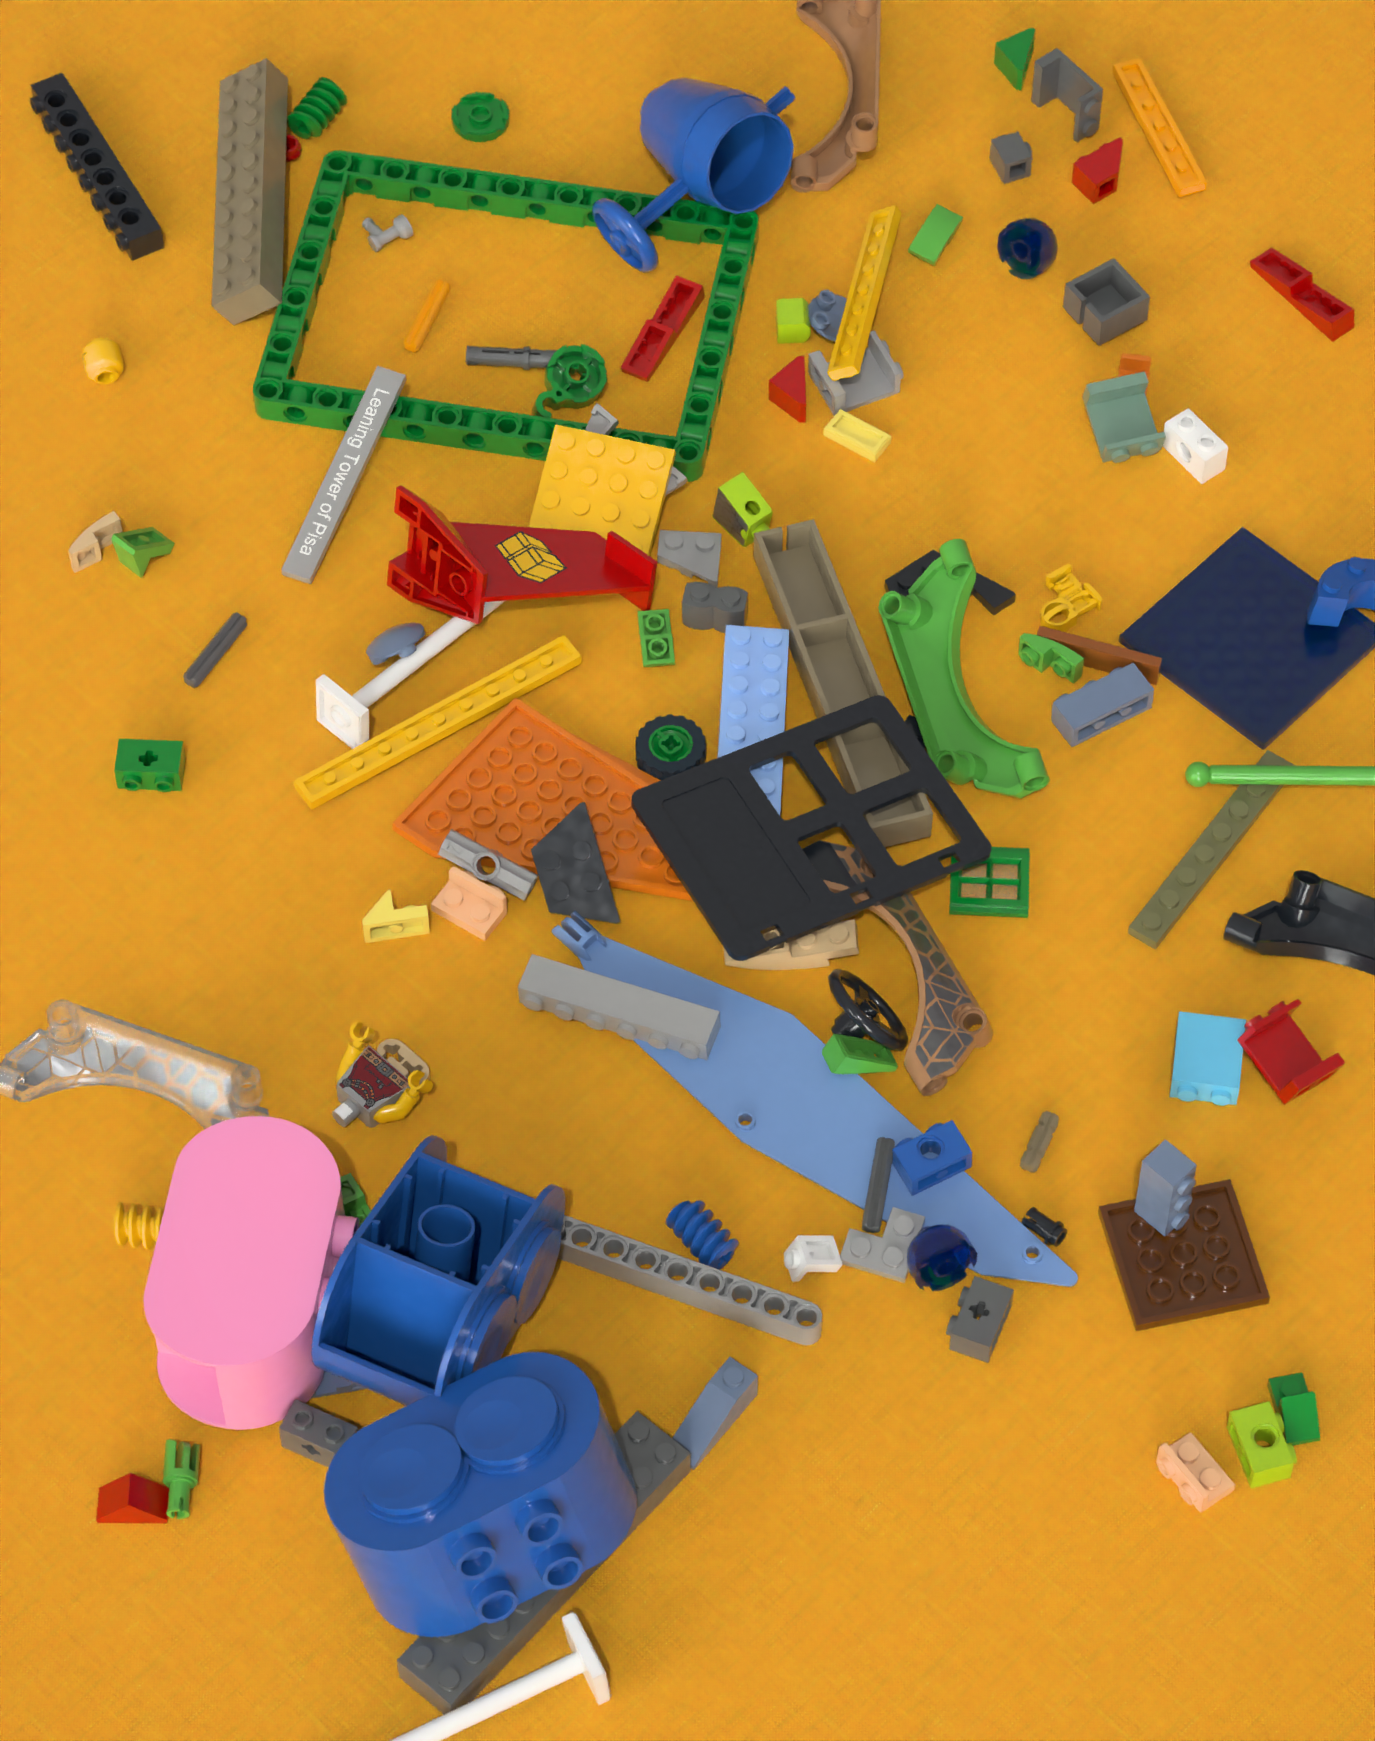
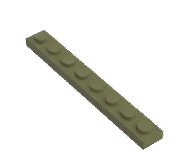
M1269 750L1265 752L1256 764L1295 766ZM1240 784L1130 924L1128 934L1156 950L1283 785Z

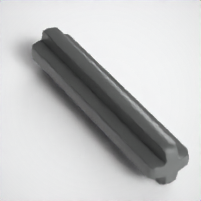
M235 612L229 617L183 674L184 682L193 688L200 685L247 626L245 616Z
M880 1137L876 1142L862 1220V1229L865 1232L878 1233L881 1228L892 1166L893 1148H895V1141L891 1138Z

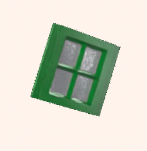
M992 847L990 857L986 861L965 870L961 869L951 873L949 914L1028 918L1030 848ZM951 856V864L956 863L955 857Z

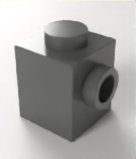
M1019 132L991 139L990 161L1003 184L1031 176V147L1027 141H1023Z

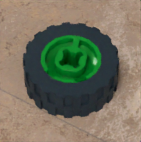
M667 714V716L663 717L658 716L654 720L646 722L645 726L641 727L638 732L639 736L636 737L635 741L637 767L659 780H664L705 763L706 738L702 734L700 726H696L695 722L691 719L688 720L681 715L673 716V714Z

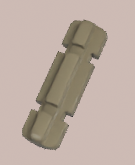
M1044 1111L1038 1121L1039 1124L1035 1127L1028 1142L1027 1150L1024 1151L1020 1160V1167L1023 1170L1031 1173L1038 1170L1041 1163L1040 1160L1043 1158L1052 1139V1133L1057 1128L1058 1115L1049 1111Z

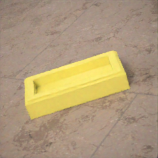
M842 409L826 425L823 436L873 462H876L886 450L892 439L891 435Z

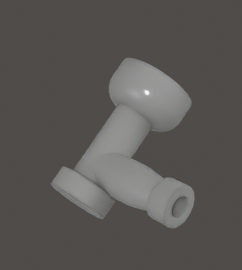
M403 214L397 216L393 220V226L385 231H382L371 218H366L362 222L363 228L370 234L367 240L374 252L382 250L384 244L397 237L407 239L414 234L409 221Z

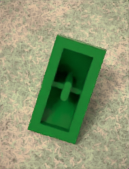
M1028 28L995 43L994 64L1016 90L1022 91L1035 42L1036 29Z

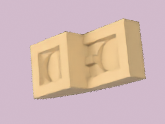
M115 511L105 515L89 526L69 548L68 552L74 573L101 561L100 549L112 544L113 534L122 533L121 521Z

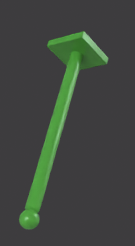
M1198 761L1191 763L1187 767L1185 777L1187 782L1194 787H1203L1208 782L1210 784L1375 786V766L1211 765L1209 767L1207 764Z

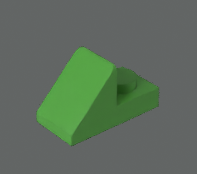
M154 527L113 534L111 539L119 561L139 577H143L151 557L170 554L175 544Z

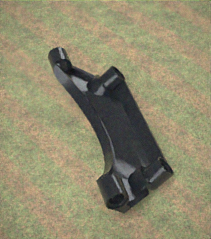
M1298 870L1293 874L1288 894L1282 903L1273 900L1243 915L1234 912L1227 923L1223 939L1262 955L1295 956L1323 960L1375 975V898L1321 878L1312 872Z

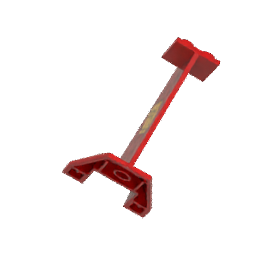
M402 485L396 487L394 513L409 522L410 525L407 551L389 561L387 586L410 602L476 624L483 621L485 602L618 593L641 610H651L658 562L614 531L608 532L606 540L596 532L450 522L443 512Z

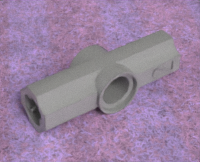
M453 829L450 830L444 839L438 855L472 872L478 879L487 880L524 901L532 891L538 878L537 874L505 858L497 850L489 849ZM484 856H489L495 861L496 868L491 874L483 871L481 867V861Z

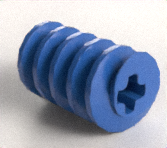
M702 1200L694 1203L684 1201L678 1204L668 1214L666 1225L673 1229L674 1234L678 1238L682 1239L684 1246L690 1248L691 1254L698 1257L699 1263L719 1270L722 1269L732 1258L734 1251L739 1245V1241L735 1238L728 1240L731 1233L728 1229L719 1231L722 1222L719 1219L711 1221L714 1213L710 1209L703 1211L705 1203Z

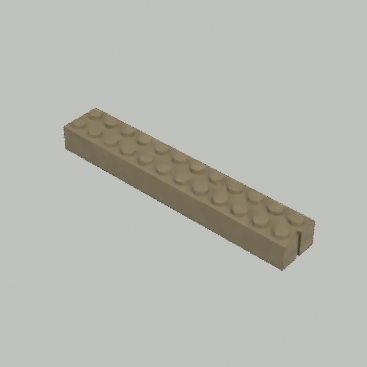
M814 519L787 525L785 551H782L783 530L781 527L754 533V560L781 628L789 629L788 646L816 717L820 718L876 695L886 697ZM868 723L826 740L847 793H857L910 771L876 723ZM925 793L915 794L863 816L884 847L931 836L933 812Z

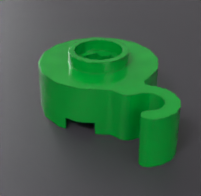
M585 344L568 347L565 345L554 352L545 370L544 383L547 391L538 395L532 408V415L551 418V413L546 411L543 406H549L555 410L562 407L579 409L595 402L607 382L605 361L595 349ZM577 372L581 377L579 381L574 380L570 377V374L574 375Z

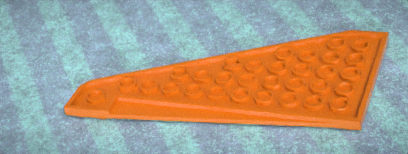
M514 698L392 823L393 831L432 857L446 859L438 855L444 839L450 830L453 829L489 849L497 850L505 858L538 875L531 849L579 803L585 802L612 888L693 901L631 806L632 795L636 790L661 780L569 733L517 698ZM489 856L483 857L481 861L482 866L496 868L494 859Z

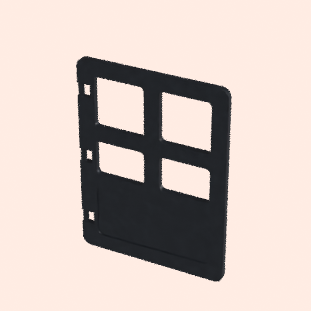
M880 695L867 698L638 789L633 793L631 800L633 810L729 956L738 961L753 958L785 942L789 943L854 916L859 911L874 905L878 906L941 880L953 872L961 869L965 870L984 862L990 857L992 850L989 840L888 698ZM868 723H876L910 771L857 793H847L815 745ZM785 756H791L796 760L826 804L790 820H783L750 773L755 768ZM925 793L960 842L906 865H897L863 816L915 794ZM834 827H840L844 830L875 876L870 880L838 893L829 890L798 844L802 840ZM951 856H954L957 860L956 863L943 867L940 862ZM866 892L869 899L857 904L853 901L852 897ZM777 929L780 936L766 941L762 934Z

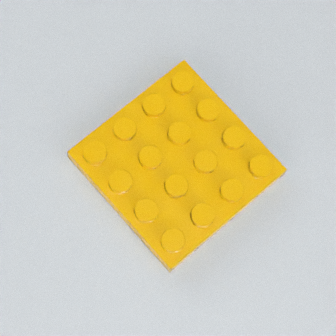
M555 424L529 527L596 532L606 540L608 532L614 531L650 556L676 456L675 450Z

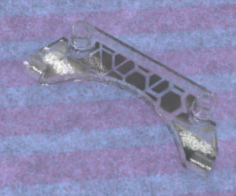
M62 999L51 1003L46 1012L49 1023L47 1030L38 1029L7 1053L2 1063H0V1095L19 1102H28L69 1088L109 1085L133 1088L166 1099L187 1112L204 1129L239 1117H269L268 1109L259 1106L263 1097L260 1072L255 1066L80 1006L68 1000ZM61 1020H68L66 1022L59 1023V1021ZM244 1084H252L250 1087H241Z

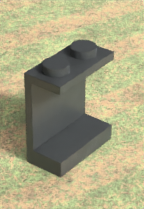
M1056 48L1035 61L1031 101L1040 108L1057 97L1075 114L1073 140L1079 142L1087 136H1092L1099 129L1103 88Z

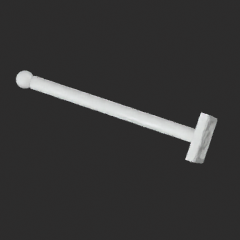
M505 601L485 602L483 618ZM454 616L419 643L413 654L397 660L352 696L325 674L321 675L316 679L317 721L352 749L368 741L369 710L367 708L476 623Z
M572 1612L562 1617L567 1642L572 1651L571 1654L390 1741H441L583 1673L598 1705L609 1701L611 1697L606 1673L576 1613Z

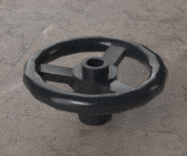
M834 969L828 976V983L832 994L843 1011L834 1019L835 1024L831 1027L833 1034L862 1039L869 1035L888 1049L902 1051L909 1041L907 1032L888 1003L872 987L856 975L846 970ZM843 984L847 985L848 987L854 990V1001L847 993ZM879 1013L886 1018L890 1028L880 1022Z

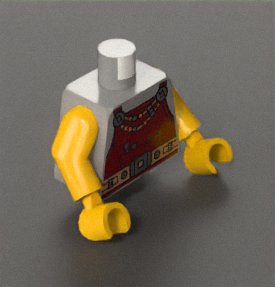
M355 1022L350 1028V1035L354 1041L350 1042L346 1048L335 1081L337 1097L341 1104L332 1111V1116L343 1127H346L356 1117L368 1127L402 1120L419 1100L418 1094L420 1092L428 1093L433 1088L432 1081L425 1079L419 1085L421 1078L425 1075L424 1072L415 1070L406 1078L370 1046L364 1049L363 1044L370 1042L374 1038L375 1033L373 1028L368 1027L365 1035L360 1037L359 1032L363 1022Z

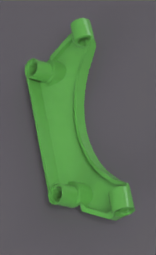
M963 539L949 540L939 549L941 557L933 561L908 589L909 595L904 596L896 591L885 593L879 601V612L928 755L944 778L957 785L966 784L973 779L975 787L980 790L1023 798L1034 791L1044 788L1048 785L1050 779L1040 750L1014 745L999 737L980 718L968 696L960 663V638L964 613L976 581V569L966 542Z

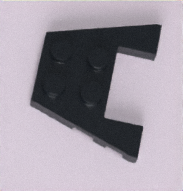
M931 550L886 579L884 583L886 593L896 591L904 596L909 595L908 589L933 561L941 557L940 553ZM976 572V581L970 596L973 595L993 616L1015 602L1016 594L1013 591Z

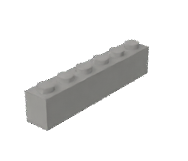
M534 954L531 955L517 987L520 1003L531 1010L540 1011L542 1009L554 1013L563 1020L569 1021L574 1019L584 1022L595 1030L607 1029L616 1032L619 1036L628 1040L636 1038L646 1041L657 1049L668 1048L675 1050L690 1059H708L721 1027L720 1011Z

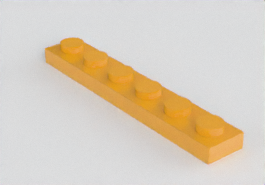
M1141 58L1114 64L1112 73L1178 197L1206 190L1207 181Z

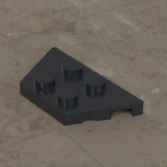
M585 802L579 803L531 849L548 910L552 914L571 916V913L575 910L584 919L620 924L622 922Z

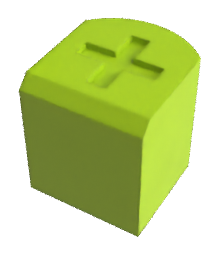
M785 298L776 301L778 344L804 343L809 339L811 335L809 304L805 299Z

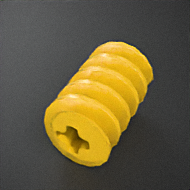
M119 1202L114 1218V1235L117 1244L124 1246L129 1240L131 1247L137 1248L142 1242L145 1249L151 1250L157 1242L164 1213L163 1208L159 1207L155 1216H151L150 1206L146 1205L142 1214H138L136 1204L132 1203L127 1213L124 1212L123 1202Z

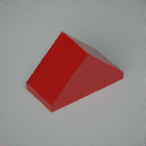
M804 356L796 357L769 379L768 399L799 423H806Z
M130 1472L99 1487L96 1522L168 1523L169 1488Z

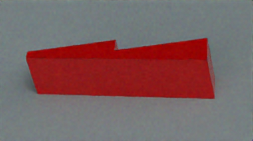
M1273 247L1250 261V267L1332 342L1355 328L1353 308L1314 284L1310 271Z
M677 275L675 276L653 318L646 320L620 367L621 372L646 382L650 380L705 298L703 285Z

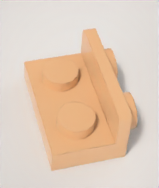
M453 866L449 870V882L431 903V911L485 941L506 916L507 899L498 887L488 886L479 881L471 872L467 870L462 871Z
M1191 1432L1171 1446H1168L1167 1443L1159 1446L1156 1461L1160 1472L1166 1478H1172L1179 1487V1492L1185 1502L1189 1505L1193 1504L1200 1513L1234 1491L1235 1484Z

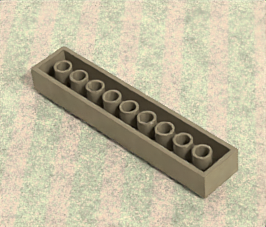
M267 58L220 81L212 307L233 325L282 303L288 78Z

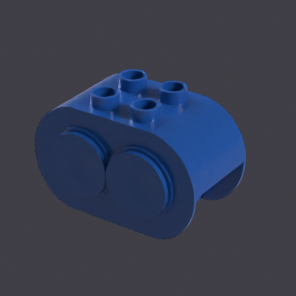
M435 1135L425 1138L358 1228L337 1261L325 1289L314 1327L312 1339V1360L314 1365L319 1369L407 1406L427 1395L441 1397L449 1384L499 1360L519 1326L526 1322L536 1309L551 1279L561 1244V1229L565 1213L564 1190L557 1185L551 1184L543 1189L538 1197L534 1199L447 1163L445 1141Z
M524 1352L499 1359L449 1384L441 1397L427 1395L362 1428L338 1449L329 1465L324 1483V1499L329 1517L375 1608L394 1627L410 1634L426 1637L455 1635L468 1631L484 1622H499L510 1616L517 1605L549 1589L558 1590L572 1585L580 1578L582 1572L601 1563L621 1544L632 1525L637 1508V1490L634 1479L592 1382L581 1369L570 1361L543 1352Z

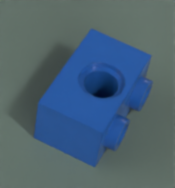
M951 1120L945 1124L937 1123L932 1125L924 1134L914 1139L909 1137L900 1141L893 1148L892 1164L910 1194L914 1196L971 1168L972 1151L954 1121ZM934 1152L938 1156L930 1159L924 1157L923 1154Z

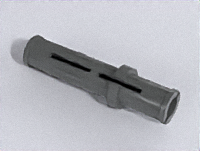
M467 346L466 365L523 367V370L546 368L552 355L557 350L531 349V346H524V349Z

